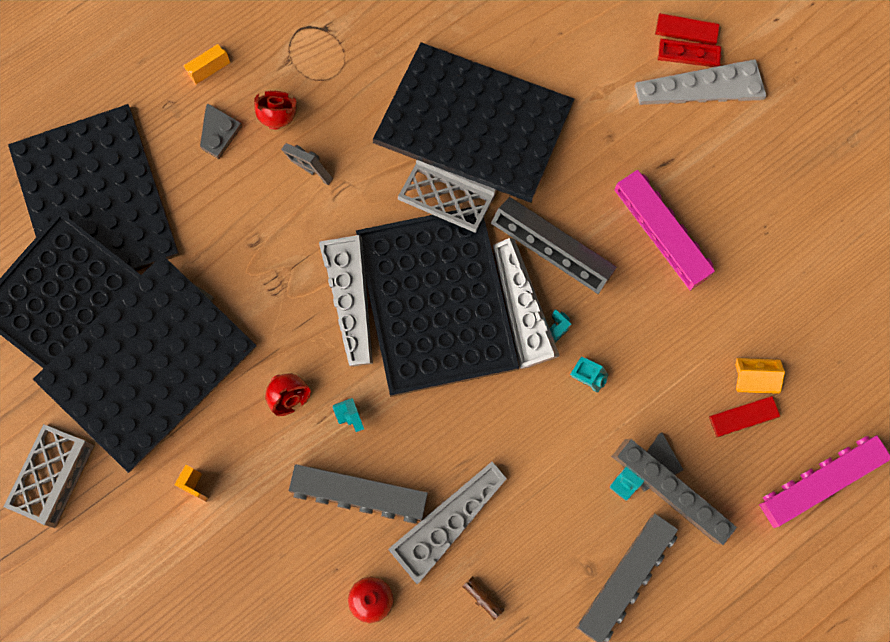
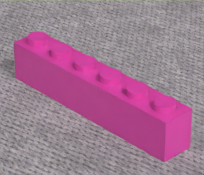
M636 170L619 181L614 191L691 291L713 275L715 272L714 265L710 259L705 258L700 252L701 248L697 242L690 239L685 226L677 222L672 209L664 205L659 192L651 188L648 178L641 174L639 170Z
M867 435L856 441L858 446L851 449L849 446L838 452V458L832 460L830 457L819 463L821 468L813 471L811 468L800 475L802 479L795 483L794 480H791L781 486L783 488L781 492L776 494L775 491H772L762 497L764 502L759 504L772 527L776 528L888 462L890 454L879 437L869 438Z

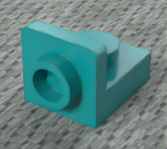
M557 310L552 313L551 318L558 326L553 324L549 328L555 343L571 327L570 318L561 311L559 313Z
M582 356L570 373L572 378L590 386L597 393L606 385L608 380V373L603 366Z
M353 398L332 406L339 424L347 422L348 425L353 424L356 432L364 430Z
M625 467L612 482L610 489L627 501L644 481Z

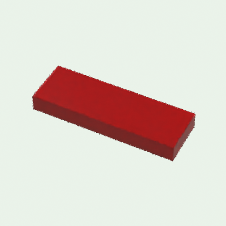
M659 13L655 35L716 45L720 24Z
M660 38L657 60L718 67L720 66L722 46Z
M773 396L711 415L709 419L716 438L779 418L780 414Z

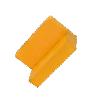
M219 44L183 66L194 83L198 84L228 65L230 60L227 52L224 49L222 50Z
M736 359L735 366L738 372L737 392L781 393L785 374L781 360Z
M185 465L174 485L205 502L208 500V497L194 490L202 473Z

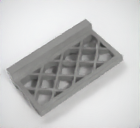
M416 160V165L398 195V200L476 233L490 204L495 199L497 190ZM419 172L426 175L428 180L417 183L415 176ZM440 181L446 184L447 188L438 191L434 183ZM430 184L433 192L422 195L419 187ZM416 189L419 196L410 198L405 194L409 190ZM462 190L466 196L456 199L453 191ZM450 193L452 201L442 203L439 195ZM435 197L438 205L429 206L426 204L425 199ZM481 198L486 200V203L475 207L473 199ZM469 201L472 209L461 211L459 203ZM455 205L458 213L452 215L446 213L444 208ZM474 213L477 220L475 224H471L465 220L464 216Z
M43 424L3 507L33 519L38 523L55 528L94 445ZM49 431L54 434L55 442L46 445L44 439ZM69 440L74 441L75 443L71 451L64 453L62 443ZM57 446L60 456L50 460L47 450ZM43 452L46 462L36 466L35 457ZM62 460V470L54 474L52 464ZM47 467L50 476L40 481L38 470ZM33 473L36 483L26 487L24 480L27 475ZM52 481V491L44 495L42 485ZM37 487L40 497L30 501L27 491ZM23 494L25 504L19 507L13 506L16 497ZM42 502L43 510L38 517L34 515L32 506Z

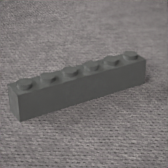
M511 197L498 208L491 224L597 294L601 292L617 268Z
M625 439L611 456L624 468L627 467L644 481L643 484L714 543L724 545L737 527L632 439Z
M297 464L294 466L288 490L294 494L293 498L306 500L307 497L316 498V503L328 505L329 501L338 503L337 507L350 510L351 506L360 508L359 512L371 515L373 511L381 512V517L394 519L395 516L404 517V522L417 524V520L422 521L428 496L427 492Z
M657 514L651 515L576 626V629L594 642H608L614 633L611 629L615 623L620 624L626 616L627 612L624 610L629 603L632 605L638 598L640 593L637 590L641 584L645 586L652 577V574L649 572L653 566L658 567L664 559L663 551L666 547L671 548L677 539L675 534L678 529Z

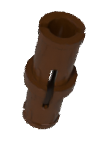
M472 576L468 582L474 589L467 582L462 586L463 589L477 601L478 607L481 605L495 620L499 615L492 608L499 614L504 609L490 596L491 593L489 591L486 592Z

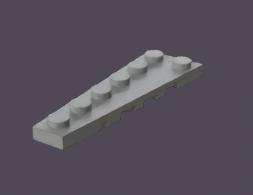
M756 59L635 83L639 105L686 103V101H698L699 103L708 100L726 102L727 100L734 99L752 101L764 100L766 98Z
M356 235L320 241L319 245L329 276V286L332 288L334 296L333 302L337 309L338 322L342 331L349 366L373 364L362 237Z
M508 238L493 245L520 369H526L560 357L515 239Z
M493 462L489 463L388 549L416 584L421 582L507 479Z

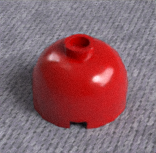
M265 91V95L260 97L257 94L254 98V109L258 121L274 130L290 124L296 114V98L293 97L292 100L288 97V93L282 91Z
M293 373L278 374L271 379L267 386L265 399L270 410L276 416H286L295 412L292 407L298 403H301V406H303L307 402L311 390L301 377Z
M371 576L362 578L354 583L349 591V610L361 622H379L386 618L392 610L394 601L392 590L380 578Z

